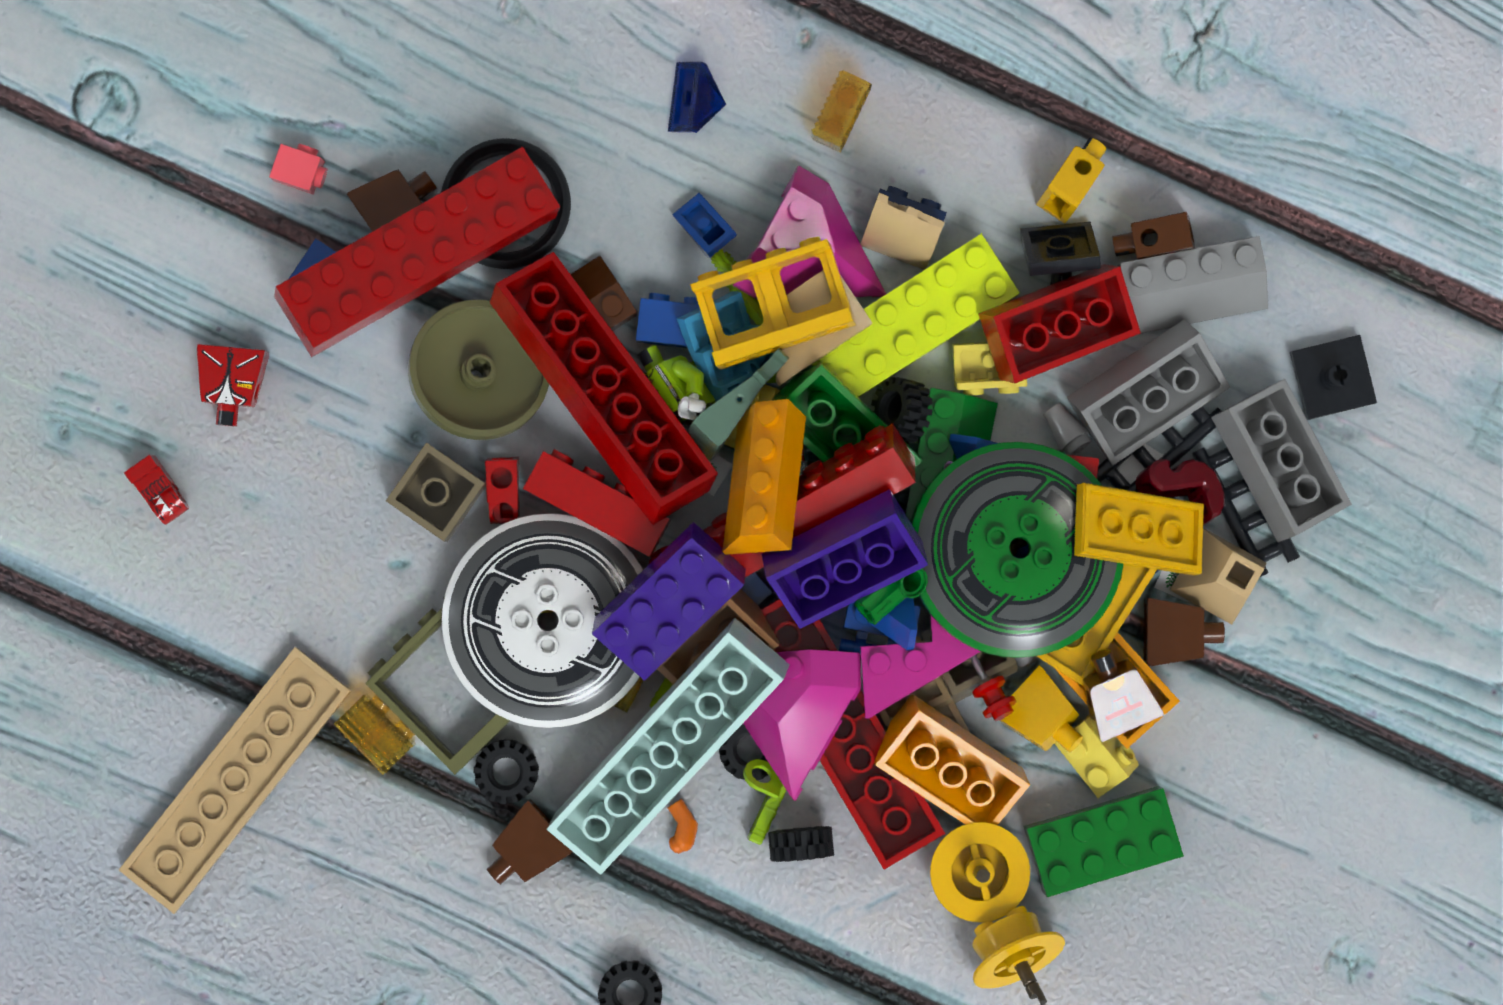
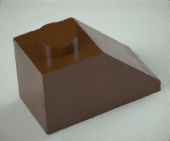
M598 256L571 274L612 331L638 315L601 256Z

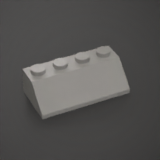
M1260 236L1123 262L1117 265L1121 267L1141 331L1140 334L1172 328L1184 319L1189 324L1268 309L1267 270Z
M1184 319L1067 396V399L1108 461L1114 465L1231 387L1201 334Z

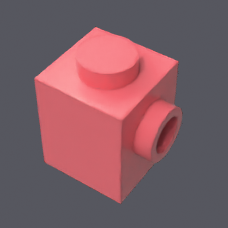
M280 144L269 177L275 182L314 195L316 187L322 188L328 169L323 167L325 161L317 156L319 150L303 144H298L297 149Z

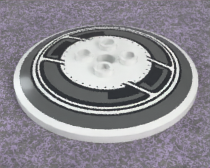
M562 514L530 515L506 522L479 539L463 556L452 574L444 597L442 608L443 640L449 661L457 677L470 694L483 706L495 714L519 724L546 728L564 727L587 721L602 714L620 701L635 685L640 676L592 635L594 619L643 571L641 565L621 541L573 516ZM545 610H552L558 616V625L552 631H545L538 624V617Z

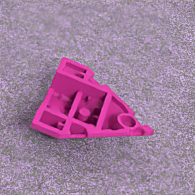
M798 165L781 195L783 199L756 249L747 259H752V262L756 263L765 260V254L770 251L786 248V251L789 252L800 248L799 243L806 239L820 237L821 241L827 239L830 242L840 275L855 297H883L886 295V292L829 183ZM812 257L781 269L780 275L786 294H789L823 271L819 258ZM743 280L733 284L734 287L758 300L752 281Z
M812 649L776 652L790 664L785 678L743 723L787 792L795 801L803 790L801 785L811 769H815L843 720L840 718L851 700L854 701L861 690L860 653Z

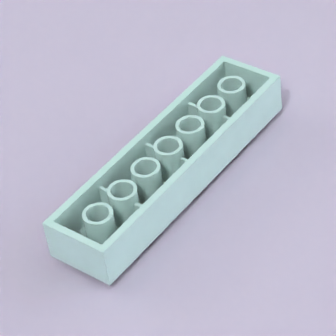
M734 618L555 812L547 830L601 875L784 680L790 664Z

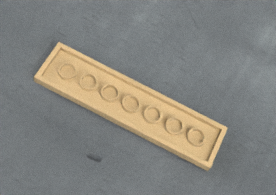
M294 647L120 867L119 871L173 914L177 913L352 690L298 647Z

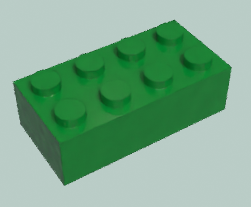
M1160 786L1023 826L1041 887L1046 897L1184 857L1164 789Z

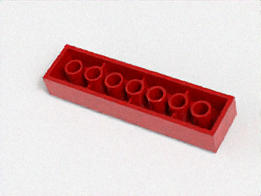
M521 147L277 285L274 298L310 356L314 357L553 220L558 214L560 205L525 149Z
M554 252L495 284L490 300L491 306L652 525L710 491L718 472Z
M893 423L885 428L878 426L870 430L865 435V439L855 445H852V443L845 444L834 452V457L823 463L820 460L815 461L803 470V474L799 476L793 538L889 489L894 495L916 483L915 458ZM727 512L717 516L711 522V526L703 530L722 548ZM664 546L651 555L649 564L668 546ZM764 552L730 554L746 569L745 577L764 567L761 555Z
M780 599L761 609L780 642L779 646L773 651L787 652L810 649L838 651L820 619L799 629ZM860 690L856 699L850 701L840 718L843 721L822 755L820 762L882 868L885 870L941 837L945 832L924 797L874 764L886 732L876 715L870 719H865L864 694Z

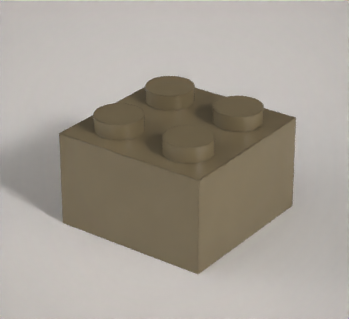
M425 443L386 499V502L442 541L448 542L486 488V483L431 444Z

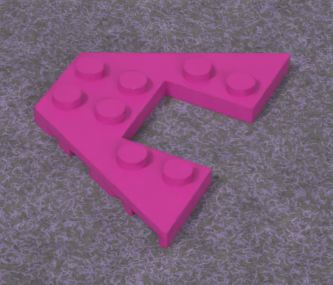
M932 616V642L915 643L914 650H906L899 644L861 647L865 719H870L981 651L975 650L951 636Z

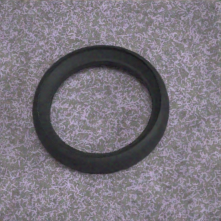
M500 138L473 146L454 162L442 186L441 192L463 181L469 171L480 162L495 156L509 155L521 147L525 149L533 164L541 169L548 178L554 197L560 205L556 218L551 220L545 233L532 245L513 252H495L478 262L487 267L514 269L532 264L543 258L557 245L569 221L571 196L563 171L545 151L522 140Z

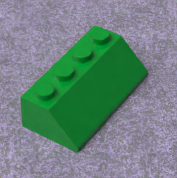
M822 363L796 375L772 398V400L789 399L806 416L803 444L822 462L834 457V452L848 443L855 445L864 440L865 435L870 430L878 426H883L884 428L888 426ZM906 443L915 458L916 468L923 461V458Z
M930 387V394L927 397L932 398L933 404L928 405V409L933 410L932 416L927 415L926 420L930 424L928 428H922L925 433L922 437H919L916 451L923 458V461L915 468L916 483L909 486L904 512L911 524L916 508L929 485L944 470L943 467L946 462L957 460L949 441L950 434L977 437L991 441L998 403Z

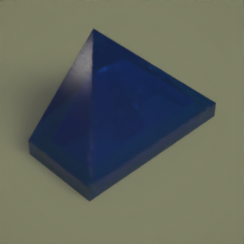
M677 62L668 132L697 133L726 103L706 63Z

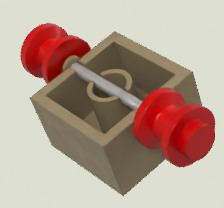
M931 628L920 633L923 642H932ZM979 652L941 675L955 703L972 694L974 698H983L987 705L983 711L984 717H993L995 721L1001 720L1014 712L1012 706L1017 701L1014 696H1006L1002 686L1006 682L1005 677L1018 671L1015 658Z

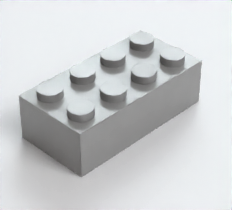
M1286 379L1264 388L1211 417L1277 542L1294 537L1352 505Z

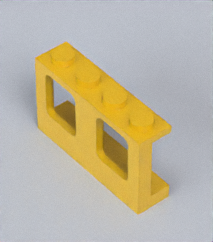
M820 237L809 238L800 242V248L789 252L786 251V248L776 249L766 253L765 260L753 263L752 259L743 260L731 265V271L719 274L718 271H710L697 277L698 282L690 284L692 291L696 295L713 349L711 353L716 367L722 370L773 353L778 348L782 350L856 325L831 244L827 239L821 241ZM817 257L820 259L832 296L831 301L828 304L804 312L794 313L791 310L780 271L785 266ZM743 280H750L753 283L764 319L763 323L758 327L731 336L725 335L713 300V292L716 289Z

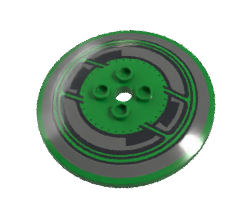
M1003 442L988 445L963 455L945 468L929 485L916 508L912 520V525L923 542L928 566L922 568L927 574L928 583L920 598L930 615L951 636L975 650L990 655L1009 658L1034 657L1059 650L1073 643L1088 632L1103 616L1117 591L1123 564L1074 556L1077 484L1089 483L1102 486L1096 477L1082 464L1070 456L1047 446L1026 442ZM1021 538L1027 542L1029 551L1025 558L1019 559L1011 554L1009 546L1013 539Z

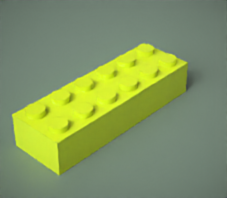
M981 233L864 308L872 324L841 344L831 353L813 363L811 367L822 363L859 398L980 320L978 313L1009 302L1017 297L1020 292Z

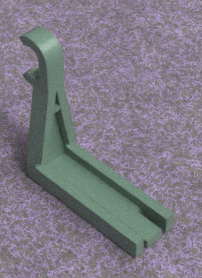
M780 348L775 351L772 357L753 376L704 410L690 425L687 432L703 454H705L709 462L720 452L727 438L761 388L789 360V357ZM737 398H741L742 401L738 402Z

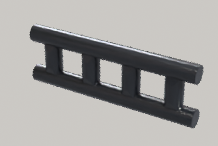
M1202 406L1191 413L1199 424L1185 437H1182L1173 426L1161 433L1171 444L1172 448L1160 459L1169 460V467L1171 468L1216 428L1211 417L1222 412V410L1217 407L1209 414ZM1141 446L1114 465L1108 459H1105L1098 466L1097 480L1101 483L1107 478L1117 489L1138 492L1135 484L1136 480L1130 484L1117 468L1131 455L1144 468L1155 462L1156 459L1144 446Z
M1204 447L1192 453L1195 460L1205 462L1216 472L1225 495L1222 513L1241 549L1264 562L1281 554L1284 555L1287 563L1300 557L1291 538L1281 542L1276 540L1257 551L1248 531L1267 521L1261 510L1243 519L1240 518L1232 500L1249 492V487L1243 478L1225 488L1216 471V468L1234 460L1227 447L1211 456L1208 455ZM1266 566L1260 577L1269 573Z

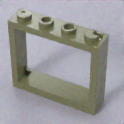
M432 608L418 622L422 628L413 637L408 633L393 646L396 653L387 662L381 658L367 672L371 678L365 684L455 775L510 720L496 714L454 755L384 683L442 626V608L438 612Z

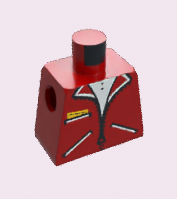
M197 344L201 402L217 404L216 425L237 427L239 406H256L269 359V352L258 349Z

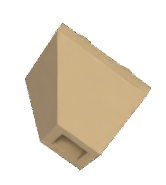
M1204 528L1202 574L1194 576L1179 573L1170 591L1232 625L1267 563Z

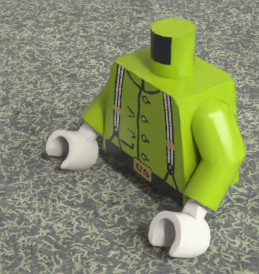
M656 345L638 354L646 370V377L680 423L687 419L695 420L697 418L696 413H702L706 406L715 401L713 395L704 384V373L689 363L686 357L680 355L664 361Z

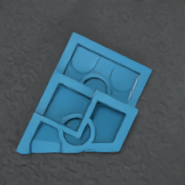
M732 291L714 300L725 335L731 336L760 326L751 324L741 292ZM700 307L677 318L690 355L696 367L704 373V383L713 395L715 402L753 376L774 354L770 353L720 370L716 367L711 353L713 349ZM737 398V401H738V402H741L742 399H741V398Z

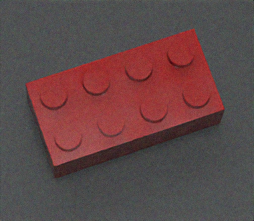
M1106 264L1101 265V269L1082 272L978 313L999 379L1014 384L1141 333L1121 267Z
M553 449L551 455L544 451L542 452L523 487L524 490L651 557L671 522L669 518L665 517L652 525L623 485L616 483L614 489L603 483L604 475L587 466L581 472L572 467L574 462L572 458Z

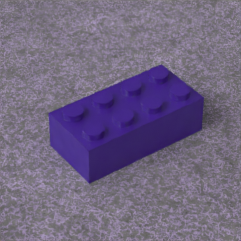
M890 489L794 537L791 550L771 551L761 554L767 581L799 629L928 566L923 542Z
M693 522L595 617L592 635L645 681L744 586L746 569L730 554L725 555L722 552L723 548Z

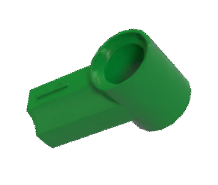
M923 569L914 572L915 580L913 574H910L858 599L854 604L868 622L876 625L906 597L916 598L920 596L928 583L927 574Z

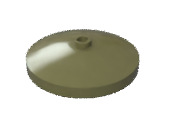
M488 300L461 301L439 310L422 326L410 350L408 378L417 404L433 423L443 430L462 438L489 440L513 433L524 426L535 415L548 391L549 383ZM471 371H479L482 374V378L478 375L474 376Z

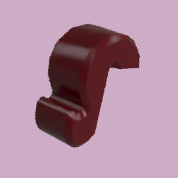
M1160 459L1150 464L1136 477L1135 484L1139 493L1167 498L1188 496L1190 502L1204 504L1203 526L1219 516L1225 504L1223 486L1216 472L1202 461L1194 459L1183 461L1171 470L1169 467L1170 461Z

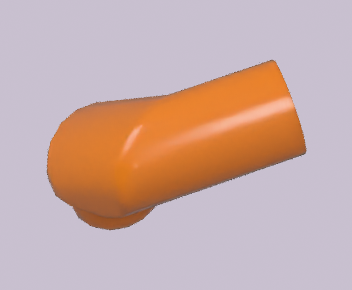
M681 798L667 807L677 822L675 835L669 839V847L678 854L689 851L693 847L698 829L697 821Z

